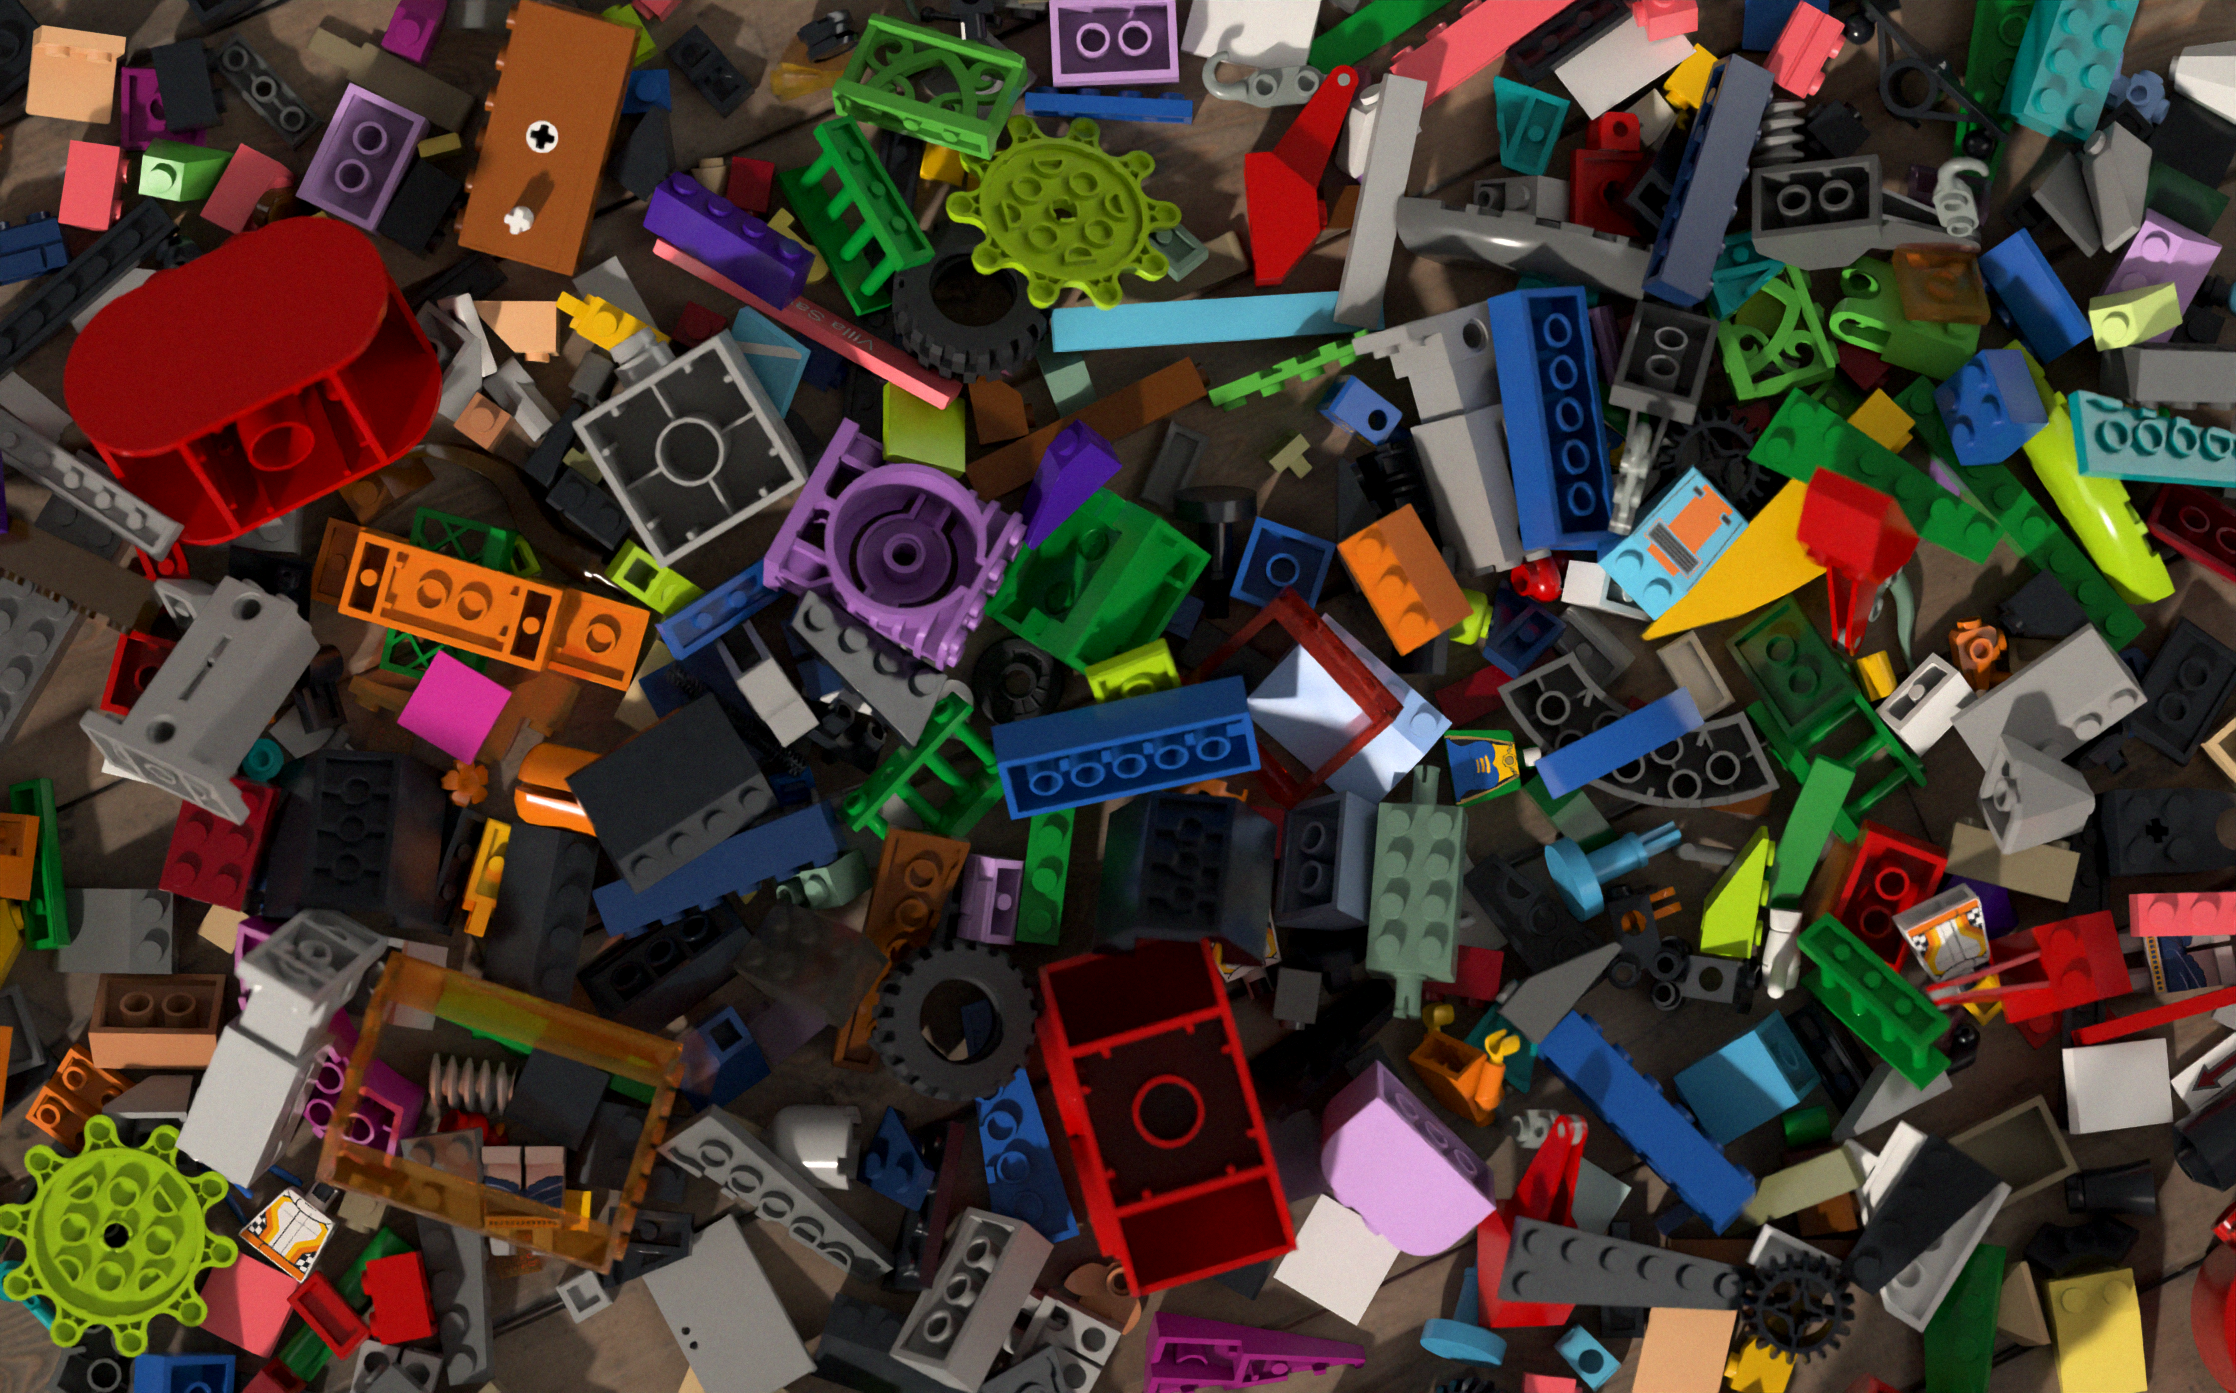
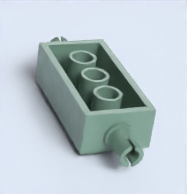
M1423 765L1413 767L1412 802L1407 804L1379 802L1366 970L1371 978L1397 980L1393 1016L1406 1019L1407 1014L1410 1015V1019H1419L1421 1017L1422 982L1456 983L1469 818L1464 807L1440 806L1437 804L1440 768L1428 765L1427 778Z

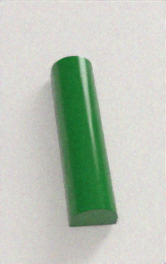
M38 778L9 785L12 814L40 817L29 901L21 900L27 951H46L70 947V931L53 779Z
M385 1224L336 1283L335 1287L364 1318L374 1306L372 1295L366 1296L362 1286L361 1270L367 1269L366 1261L418 1249L392 1227ZM305 1321L277 1356L298 1376L310 1382L332 1357L334 1352Z

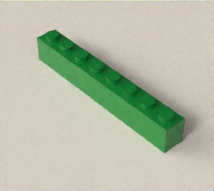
M1924 374L1917 377L1892 399L1916 422L1908 432L1974 508L2007 529L2001 538L2032 573L2044 568L2048 569L2102 631L2100 633L2101 636L2117 653L2146 628L2145 624L2003 463H2000L1998 466L1960 465L1932 394L1937 388Z

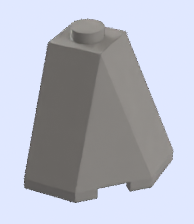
M1999 734L1976 803L2001 853L2012 854L2082 832L2088 815L2094 810L2095 796L2080 771L2007 734Z

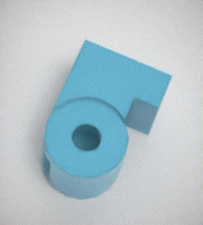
M1577 1322L1553 1345L1595 1392L1622 1367Z

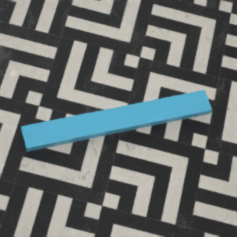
M1339 291L1121 304L1109 311L1100 310L1096 306L1051 309L1053 352L1353 334L1367 328L1333 321ZM1383 301L1377 330L1368 328L1369 332L1385 330Z

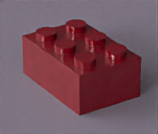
M233 773L228 782L242 792L240 798L250 810V814L240 826L183 799L158 889L241 912L249 908L282 787Z

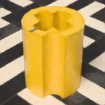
M1886 650L1852 661L1867 703L1889 696L1899 687Z

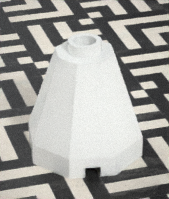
M2236 40L2184 47L2180 56H2173L2169 69V80L2175 81L2174 88L2176 92L2236 125Z

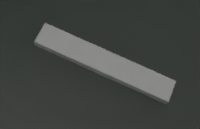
M1387 73L1383 74L1333 318L1334 322L1377 330L1397 233V203L1399 196L1404 197L1427 87L1426 81Z
M0 408V450H2V460L154 559L163 562L185 526Z

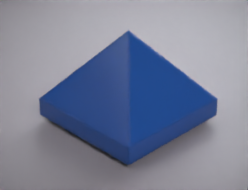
M807 766L799 778L798 776L793 778L794 773L789 775L790 770L785 772V769L769 776L774 795L780 805L778 806L779 808L810 800V788L815 787L817 790L810 766Z

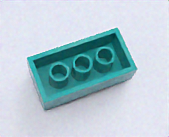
M2036 0L1997 114L2064 144L2086 143L2087 139L2095 132L2140 0Z

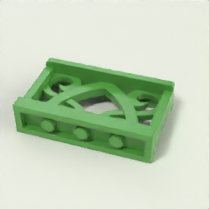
M872 13L868 20L869 24L842 77L837 78L831 90L836 114L843 117L852 115L855 120L991 160L997 148L996 141L1022 88L1025 87L1028 81L1026 59L1009 49L999 50L982 45L974 39L962 40V38L942 33L934 27H921L904 22L896 16H883ZM881 45L900 51L897 54H892L886 49V58L890 64L887 67L880 64L874 57L876 49ZM943 66L952 76L960 93H945L933 98L928 103H923L916 100L914 89L905 77L925 69ZM867 67L876 73L865 85L859 84ZM982 76L1005 82L1003 87L995 93L976 94V91H986L994 85V80L984 81L981 79ZM893 84L905 92L904 96L893 94L897 92V88ZM951 104L952 109L955 111L943 109L942 107ZM978 105H994L986 121L978 119Z
M1752 227L1736 233L1726 235L1724 237L1751 232ZM1786 263L1781 272L1761 288V290L1771 294L1786 305L1782 322L1770 341L1764 333L1755 327L1743 324H1730L1729 318L1737 314L1744 304L1724 321L1720 322L1714 346L1737 410L1754 405V402L1791 391L1794 387L1801 388L1834 378L1835 365L1840 363L1839 354L1832 339L1826 341L1822 330L1826 322L1819 302L1812 303L1808 293V289L1812 288L1808 271ZM1784 272L1788 284L1784 283L1777 277H1779ZM1709 297L1699 302L1704 317L1717 320ZM1799 315L1806 331L1795 330ZM1751 337L1763 349L1759 352L1757 346L1753 344L1751 350L1744 351L1739 343L1743 338ZM1800 343H1805L1814 353V359L1809 366L1800 369L1794 368L1786 364L1779 356L1784 350L1789 357L1802 359V356L1796 352L1795 348ZM1772 363L1783 374L1755 384L1751 380Z

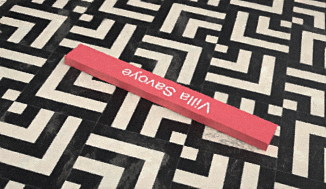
M662 237L657 239L653 249L654 254L941 410H944L958 397L963 386L959 381L953 378L950 381L939 377V371L933 367L927 371L918 364V359L808 299L799 296L780 311Z

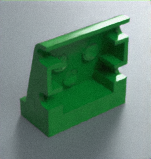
M1101 486L1034 550L1027 547L1024 541L1014 562L1007 560V565L1003 572L1005 575L1003 583L994 598L987 595L988 598L983 609L986 610L985 614L999 624L1087 677L1084 668L1155 642L1212 556L1160 517L1130 501L1126 502L1114 492Z

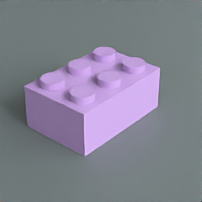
M1049 0L1053 87L1060 90H1077L1082 88L1102 89L1179 85L1175 0Z

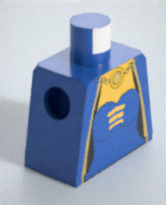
M1353 375L1337 376L1314 409L1369 448H1376L1391 442L1395 443L1412 436L1408 430L1398 424L1403 413ZM1371 412L1376 417V424L1373 428L1368 424V417Z

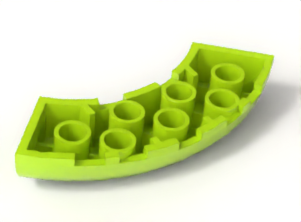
M2017 339L2010 342L2003 349L2021 350L2050 424L2021 446L2019 450L2049 492L2069 526L2082 554L2125 603L2134 605L2154 603L2173 594L2175 589L2159 553L2152 551L2151 546L2143 535L2148 530L2133 506L2128 502L2130 497L2119 479L2079 476L2070 408L2067 400L2060 391L2054 394L2048 382L2043 378L2045 376L2044 370Z

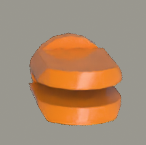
M1671 886L1651 894V904L1675 895L1674 887ZM1680 902L1653 911L1655 921L1683 910ZM1635 910L1625 913L1621 920L1623 930L1625 932L1632 930L1631 925L1635 924L1638 931L1642 933L1647 924L1645 916H1642L1641 912Z

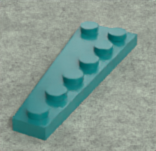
M2078 390L2068 395L2079 476L2236 488V434L2214 426L2208 428L2190 424V420L2181 417L2173 419L2156 415L2155 410L2145 407L2137 410L2122 406V401Z

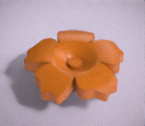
M459 759L453 760L454 770H448L446 775L440 779L442 789L453 790L449 794L452 804L466 808L469 803L477 804L484 802L488 792L481 785L488 783V770H486L483 764L475 766L474 761L471 765H467Z

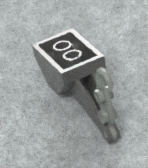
M1878 154L1752 169V241L1757 253L1806 271L1849 266L1870 248L1945 253L1963 257L1973 256L1981 251V229L1978 226L1979 213L1971 188L1962 180L1957 179L1955 173L1971 169L1980 172L1982 176H1987L1989 170L1983 162L1974 158L1959 157L1946 161L1938 171V183L1933 191V202L1936 208L1934 209L1883 188L1882 165Z
M1638 300L1609 399V404L1630 409L1631 414L1624 456L1620 468L1621 473L1613 499L1615 506L1608 531L1626 536L1630 535L1636 510L1639 507L1644 487L1669 421L1673 420L1693 425L1720 321ZM1639 412L1662 417L1649 453L1647 451L1651 430L1646 424L1637 426Z

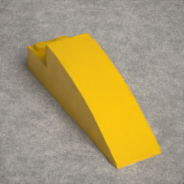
M1880 388L1867 396L1846 420L1894 454L1899 453L1913 438L1908 431L1916 423ZM1789 478L1748 521L1749 526L1696 585L1655 621L1653 620L1638 638L1643 642H1648L1739 617L1790 593L1827 572L1826 568L1817 566L1804 558L1805 552L1796 541L1807 485Z

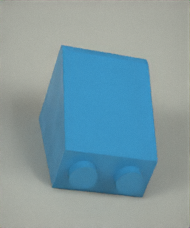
M1778 1009L1692 1061L1672 1077L1676 1082L1675 1088L1678 1096L1685 1104L1691 1106L1698 1117V1125L1702 1134L1705 1135L1708 1132L1722 1146L1799 1103L1822 1081Z

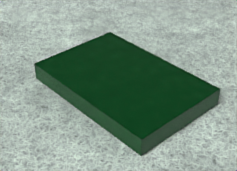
M1791 592L1723 642L1792 742H1796L1862 693Z

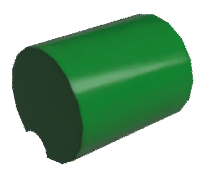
M1823 1104L1780 1114V1124L1788 1149L1832 1138L1828 1115Z

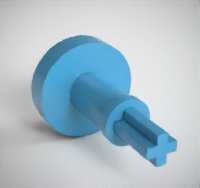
M1669 820L1639 835L1632 831L1628 832L1621 839L1587 855H1584L1574 840L1566 836L1545 847V858L1551 878L1566 907L1577 920L1584 922L1604 911V901L1600 885L1636 868L1641 869L1647 866L1649 857L1681 843V834L1679 829L1675 827L1674 822Z
M1477 1252L1474 1266L1465 1268L1463 1274L1464 1282L1453 1320L1440 1318L1426 1320L1420 1344L1428 1351L1443 1358L1469 1366L1493 1369L1501 1367L1507 1343L1499 1336L1485 1330L1486 1327L1478 1326Z

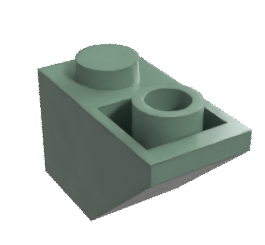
M854 848L838 851L836 853L839 859L815 868L813 861L798 866L800 874L780 882L776 881L775 876H771L770 880L784 915L842 906L872 888L873 882L860 849Z

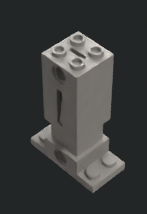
M1488 300L1351 339L1356 356L1372 351L1375 359L1390 356L1396 379L1409 377L1422 423L1421 425L1411 427L1410 430L1437 513L1435 519L1443 547L1456 548L1455 573L1468 570L1469 577L1471 578L1493 572V565H1495L1497 572L1521 566V562L1524 561L1523 556H1526L1527 562L1552 555L1550 548L1523 550Z
M304 909L241 959L235 974L245 979L243 986L253 992L245 1010L225 1026L175 1146L186 1152L193 1160L206 1164L223 1174L228 1181L239 1184L246 1189L282 1158L336 1036L327 1032L334 1013L354 996L365 969L384 954L389 940L340 911Z

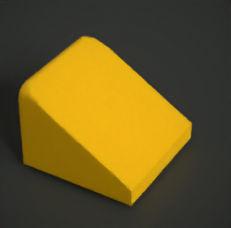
M927 142L920 177L961 187L965 169H963L960 162V151Z

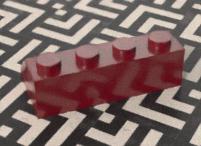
M2162 482L2147 501L2140 516V520L2143 521L2148 530L2145 535L2236 587V510L2193 485Z

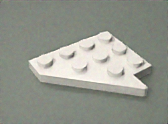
M1903 1120L1898 1124L1880 1155L1852 1138L1846 1139L1844 1145H1849L1866 1182L1855 1189L1865 1230L1928 1138L1927 1135ZM2004 1182L1998 1185L1880 1291L1885 1310L1922 1333L2012 1187Z

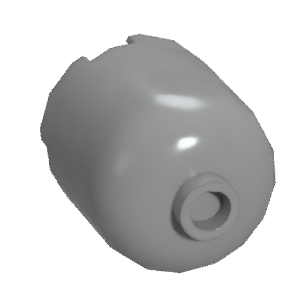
M787 1105L780 1109L773 1117L770 1128L762 1130L760 1142L813 1187L851 1191L852 1182L849 1179H857L862 1140L854 1139L853 1123H861L860 1110L857 1106Z

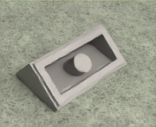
M1571 604L1558 617V619L1567 624L1564 635L1552 646L1562 656L1574 652L1583 669L1602 691L1634 661L1635 656L1588 609Z

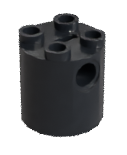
M2236 1080L2172 1126L2174 1158L2182 1171L2192 1182L2214 1188L2221 1193H2224L2236 1184Z

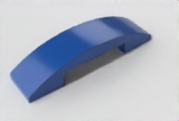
M1685 685L1647 704L1645 707L1534 761V764L1552 799H1556L1703 725L1704 721Z

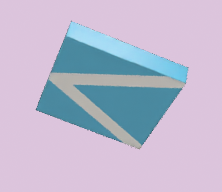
M750 306L739 309L731 335L782 419H785L811 351Z

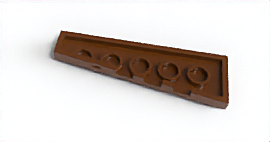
M888 823L831 1057L833 1067L874 1073L880 1056L866 1040L871 1036L872 1030L877 1029L876 1018H871L873 1005H878L880 998L876 991L880 982L888 979L890 976L888 970L896 961H902L907 957V952L927 944L933 928L936 929L942 915L941 909L949 891L952 892L970 850L971 842L969 838Z

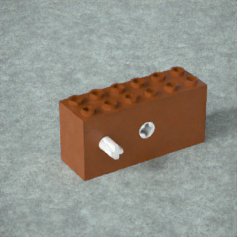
M520 0V2L512 4L509 11L506 28L512 30L510 42L506 43V45H501L495 69L502 71L499 84L496 83L495 86L490 87L485 110L491 112L489 123L485 127H480L474 151L481 154L478 165L469 169L464 192L469 193L470 197L468 205H465L463 209L460 208L458 211L453 233L460 234L457 245L573 276L581 269L606 173L604 171L607 169L643 26L550 0ZM545 126H549V134L555 136L548 143L544 142L545 135L539 133V130Z

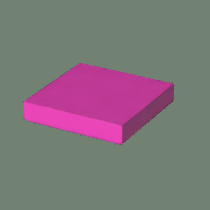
M439 650L396 723L467 765H471L514 692L443 650Z

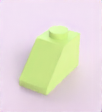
M2174 281L2090 298L2089 315L2097 352L2141 343L2183 323Z

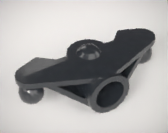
M1860 0L1866 10L1849 15L1844 21L1843 33L1850 43L1863 45L1868 43L1875 35V23L1877 22L1881 81L1876 90L1884 102L1886 112L1893 119L1899 122L1906 121L1916 130L1922 125L1919 118L1981 123L1984 126L1982 129L1970 130L1964 135L1961 142L1964 156L1980 161H1985L1991 156L1996 138L2005 144L2011 139L2009 133L1992 114L1961 85V81L1952 71L1953 67L1950 61L1939 52H1932L1924 45L1919 44L1898 21L1874 0ZM1892 38L1910 58L1895 61ZM1916 69L1924 72L1929 82L1928 96L1919 105L1907 101L1901 90L1902 80L1905 75ZM1948 94L1970 114L1938 111L1937 109L1941 107Z

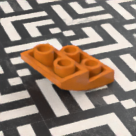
M76 1043L69 1049L52 1079L43 1086L25 1118L79 1155L85 1147L84 1128L87 1121L93 1116L102 1115L104 1105L137 1084L114 1068H94L92 1053Z

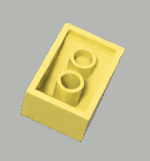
M2121 1265L2118 1269L2110 1267L2061 1276L2059 1280L2055 1277L2040 1280L2061 1393H2136L2147 1391L2140 1309L2132 1268Z

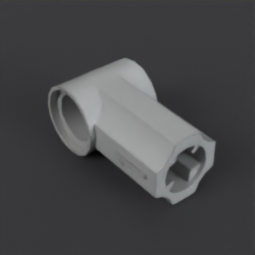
M513 355L497 368V372L488 375L482 380V385L504 411L507 409L535 443L546 437L561 419L558 415L559 413L536 389V382Z

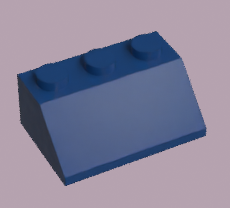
M2025 227L1969 265L1973 270L1970 278L1977 290L1982 294L1988 293L1997 306L1993 309V312L2004 329L2008 330L2011 328L2022 346L2031 354L2041 368L2093 334V329Z

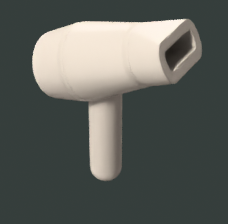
M1770 908L1771 928L1769 929L1762 958V984L1768 987V993L1773 998L1782 997L1786 990L1793 989L1797 985L1801 965V952L1797 946V937L1800 936L1799 930L1803 917V911Z

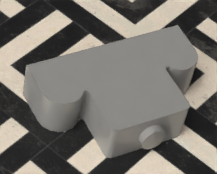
M749 618L713 640L735 681L784 748L819 724L809 705Z

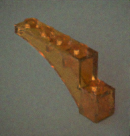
M543 670L540 676L535 679L507 687V689L514 693L475 759L492 765L494 758L505 762L525 717L531 719L528 725L529 728L550 738L554 730L564 734L585 689L546 670ZM354 675L348 687L349 691L357 694L355 703L375 712H378L380 706L388 708L395 712L392 720L396 722L414 693L383 686L357 675Z

